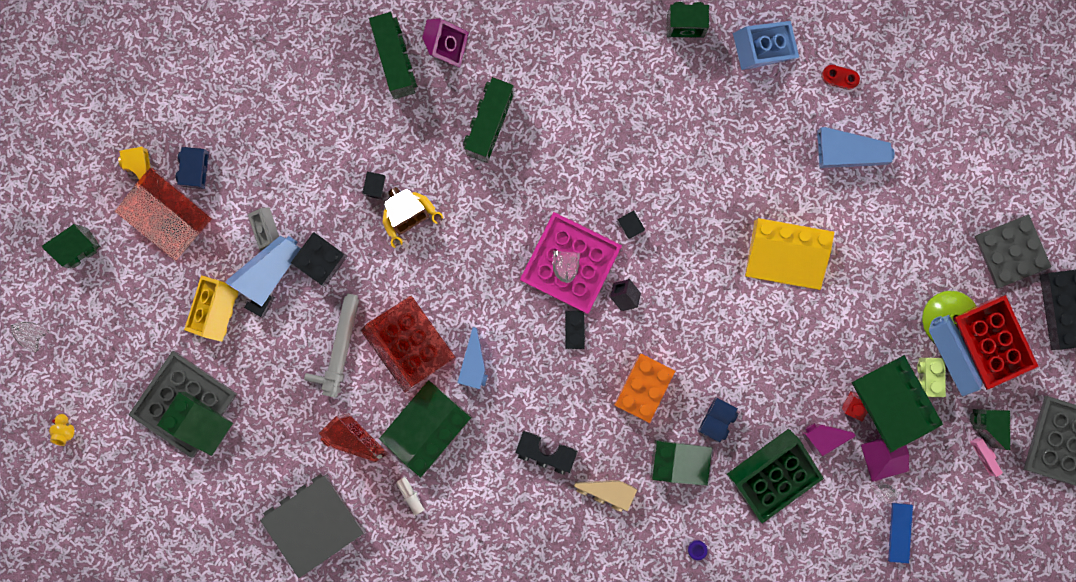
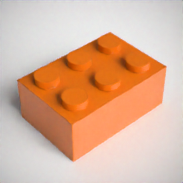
M639 353L614 405L650 423L675 370Z

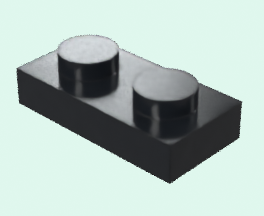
M565 311V349H585L583 311Z

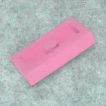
M976 438L970 441L989 475L994 477L1001 475L1003 472L995 460L996 455L992 449L987 447L984 440Z

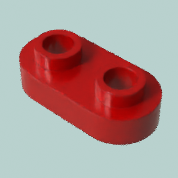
M828 65L821 74L822 80L826 84L847 90L854 89L860 82V76L856 71L836 65ZM833 71L835 77L830 76L829 72ZM848 76L853 78V82L848 80Z

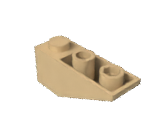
M620 480L575 482L574 484L577 492L585 496L588 493L594 495V500L602 504L607 501L612 504L613 509L620 512L623 509L629 510L637 492L635 487Z

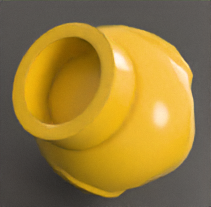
M59 414L52 420L55 425L49 428L50 442L58 446H65L66 442L74 437L75 429L73 425L67 426L68 417L65 414Z

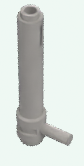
M347 293V296L344 297L328 371H325L324 377L305 374V381L322 384V395L337 398L338 393L341 392L340 383L343 382L344 365L359 304L357 295Z

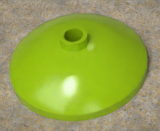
M944 291L933 296L925 305L922 314L923 328L927 336L934 342L929 332L933 319L949 315L953 321L955 315L958 316L975 307L974 301L958 291Z

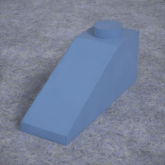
M473 327L457 383L481 389V385H486L488 375H485L486 370L478 329Z

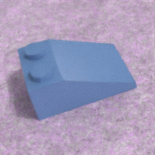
M791 21L746 26L733 33L741 70L799 58Z

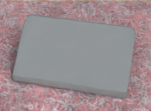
M269 207L260 208L248 214L259 250L265 249L279 237Z

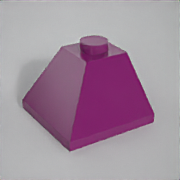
M441 18L427 19L422 38L429 55L454 67H461L469 32Z
M815 423L805 428L806 432L802 433L812 452L820 456H824L856 436L854 432L821 424L816 425Z
M882 438L860 444L871 482L909 471V451L907 445L890 453Z

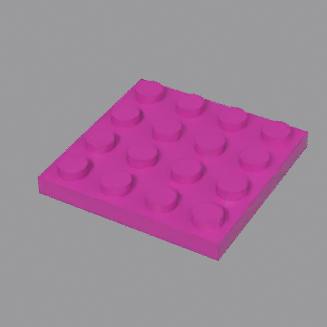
M553 212L520 281L589 314L622 245Z

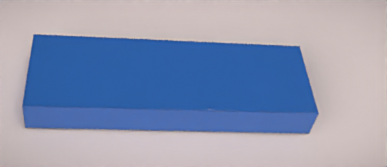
M892 503L889 562L909 564L912 504Z

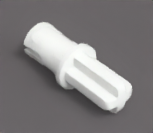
M405 477L398 480L396 484L404 497L403 501L407 502L413 515L415 516L424 511V507L416 496L417 492L413 491L408 480Z

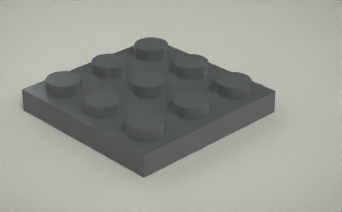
M1029 214L974 236L996 289L1052 267Z

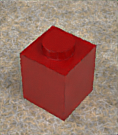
M850 391L842 409L845 414L863 422L868 412L859 395Z

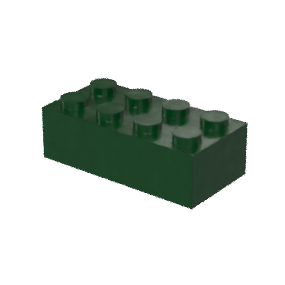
M391 12L370 17V25L392 97L395 100L415 94L414 88L418 86L413 71H409L412 69L408 54H404L407 48L403 36H399V34H402V30L397 17L393 18Z
M494 77L485 84L483 91L485 93L484 99L479 100L476 109L478 110V115L476 118H472L470 124L471 133L466 135L463 142L467 156L485 163L489 162L515 94L514 85Z

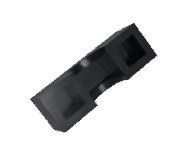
M523 430L515 451L516 454H519L518 458L529 461V458L537 461L536 465L547 468V465L555 468V472L563 475L566 472H571L578 450L559 443L554 454L545 455L539 449L541 436Z

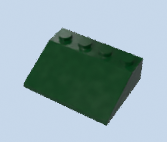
M905 355L851 382L890 453L943 425Z
M428 380L379 440L421 478L470 421L472 416Z
M789 428L727 473L737 491L762 524L824 479L801 440Z

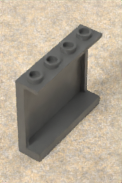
M319 474L311 480L313 484L308 487L303 485L295 491L297 495L292 498L287 496L279 502L281 506L276 509L271 507L263 513L265 517L260 519L298 578H301L366 532L363 525H359L328 479V474L324 476Z

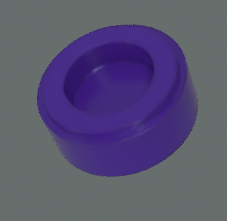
M694 540L688 546V554L694 560H702L708 553L706 544L700 540Z

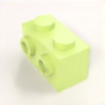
M919 358L917 364L919 382L927 396L946 397L945 362L943 358Z

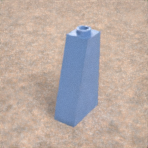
M821 127L817 130L819 168L888 165L894 160L895 152L889 142L827 127Z
M279 236L228 278L225 283L260 306H263L291 265L294 257L301 248L296 246L298 242L290 236L287 238Z
M949 315L936 317L931 322L929 332L960 394L963 397L981 390L982 379L961 333Z

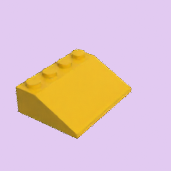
M761 218L756 219L753 226L745 277L821 290L832 250L834 232Z

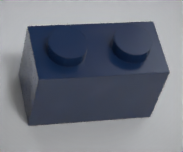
M181 147V152L178 153L179 171L176 172L175 176L177 185L186 188L205 189L209 158L207 150Z

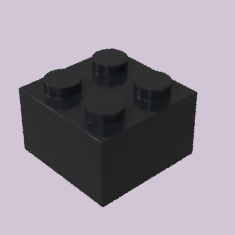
M313 232L291 264L320 285L326 287L348 256Z

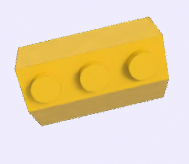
M201 275L184 330L201 337L222 342L227 333L229 319L233 314V306L238 297V291L223 281Z

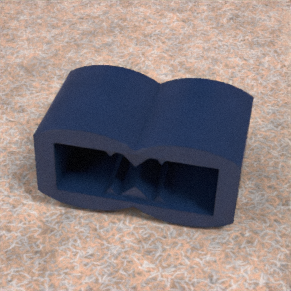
M715 397L698 431L719 443L721 440L725 441L730 432L728 426L730 423H734L739 413L736 412L738 408Z

